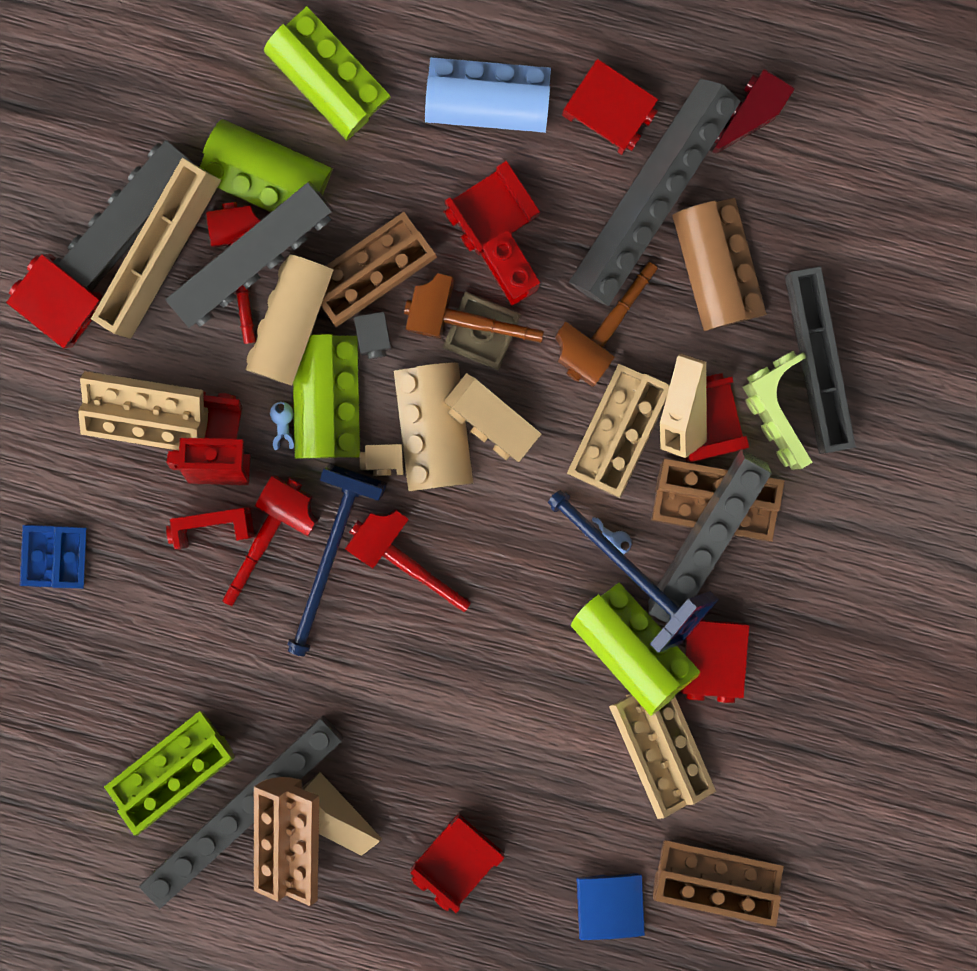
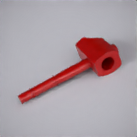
M237 202L222 204V210L207 211V225L211 246L220 247L228 245L229 247L261 220L255 214L253 207H237ZM242 285L236 290L235 294L237 295L243 343H256L249 300L250 291Z
M273 475L259 496L255 507L269 515L254 539L248 555L245 556L246 559L233 582L229 584L230 587L222 599L227 605H234L281 522L306 536H309L315 528L318 520L314 517L311 509L313 497L300 490L302 484L294 479L289 478L286 482Z
M396 509L385 515L370 512L363 523L359 520L356 521L349 531L353 537L345 547L348 552L372 569L383 556L405 573L422 582V584H425L449 601V604H453L463 612L468 609L471 602L458 594V591L455 592L434 577L431 572H428L419 563L391 544L409 520L405 515Z

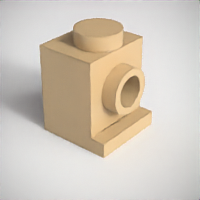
M402 444L365 445V452H360V470H373V476H391V470L397 469V475H404Z

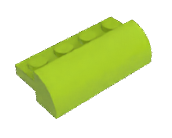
M307 6L286 26L282 24L264 47V53L346 141L358 132L369 121L368 118L391 98L388 92Z
M221 119L212 130L203 149L204 157L200 165L202 169L221 180L217 187L218 189L270 212L275 210L309 181L323 196L333 168L224 119Z
M310 335L293 381L295 459L360 457L357 336Z
M620 582L602 596L598 594L580 610L571 623V627L650 716L674 699L679 691L695 680L700 674L697 667L678 646L658 653L650 645L662 629Z
M199 711L104 786V788L119 808L117 812L134 836H138L231 762L235 755L227 740L220 736L204 712Z

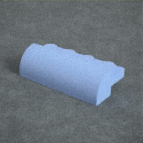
M430 57L425 122L546 133L551 68Z

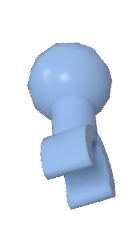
M281 401L275 403L270 409V417L277 424L278 434L273 440L274 450L280 448V440L283 438V435L289 442V448H294V437L289 434V423L293 419L294 412L288 403ZM278 404H283L284 410H280Z
M592 518V521L599 525L602 534L621 553L625 554L631 549L632 539L626 532H612L606 529L598 518ZM623 542L629 543L627 550L621 548Z

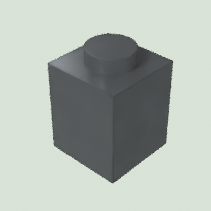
M379 312L354 317L361 355H368V359L385 357L386 351L392 350L385 313Z

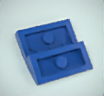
M22 525L20 586L84 589L86 528Z
M641 874L596 875L577 878L579 939L604 940L645 936Z

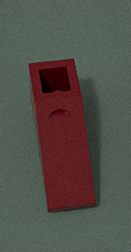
M765 69L759 77L753 74L744 88L748 95L743 103H739L731 116L732 120L728 127L723 128L714 142L716 146L712 153L717 154L774 121L795 88Z

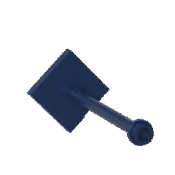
M331 463L323 469L320 481L342 488L341 492L344 494L295 639H289L287 644L289 646L288 652L302 657L310 650V645L306 642L355 497L363 495L379 501L387 486L386 482Z
M561 490L553 494L548 501L553 512L560 510L670 616V621L650 645L659 653L682 644L719 599L709 591L688 598L682 606L678 607L568 502L570 499L569 494L563 493Z

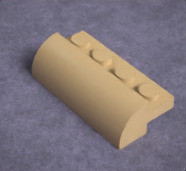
M289 254V257H286V260L278 270L279 279L275 290L269 295V307L265 318L258 325L256 343L248 353L246 371L292 386L334 271L333 269Z
M459 363L430 364L394 371L408 491L472 484L473 476L466 421L461 424L448 414L451 408L444 403V400L461 380Z
M618 364L567 474L606 493L621 498L663 410L670 385L647 374H641Z
M84 371L80 377L83 403L78 409L81 435L178 451L180 438L205 437L208 408L204 407L203 390Z
M631 693L626 695V698L609 706L657 819L666 818L686 805H693L716 792L676 697L652 716L648 714Z

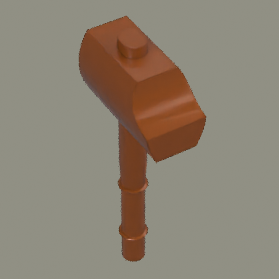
M651 262L646 264L591 339L569 323L565 322L555 336L560 346V355L557 362L568 369L566 374L576 382L582 379L592 387L596 385L615 358L603 347L618 328L642 290L649 284L650 279L658 270L656 265Z
M437 273L429 283L415 286L412 300L406 301L404 314L409 315L406 324L408 332L441 339L446 323L540 343L543 341L544 331L449 309L455 281L451 276Z

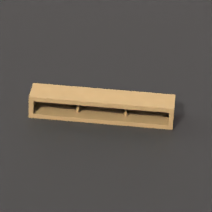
M181 159L91 317L93 321L113 334L132 338L221 182L219 178L188 160Z

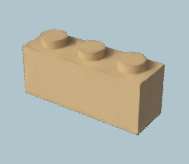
M467 373L444 400V403L451 408L448 414L461 424L465 421L469 422L473 426L470 432L484 443L487 439L495 444L492 450L506 461L511 457L520 462L541 435L537 429L476 378Z

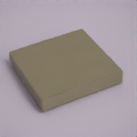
M466 291L458 308V311L515 325L518 324L521 317L520 313ZM451 325L442 348L499 371L512 336Z

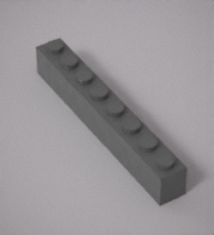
M700 78L572 276L569 283L588 298L607 306L610 305L741 101L723 84Z
M324 715L320 717L150 874L139 888L161 909L254 823V786L264 780L277 777L302 779L344 737Z

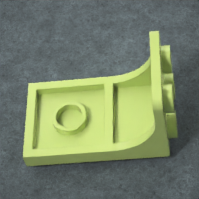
M794 351L773 362L775 368L772 370L765 367L748 376L749 383L743 386L744 391L749 397L745 400L747 406L754 415L759 414L764 423L761 425L763 433L769 441H775L779 448V451L776 452L779 460L784 467L790 466L791 470L803 469L813 463L782 412L777 400V386L781 376L790 367L807 358L804 352L796 355Z

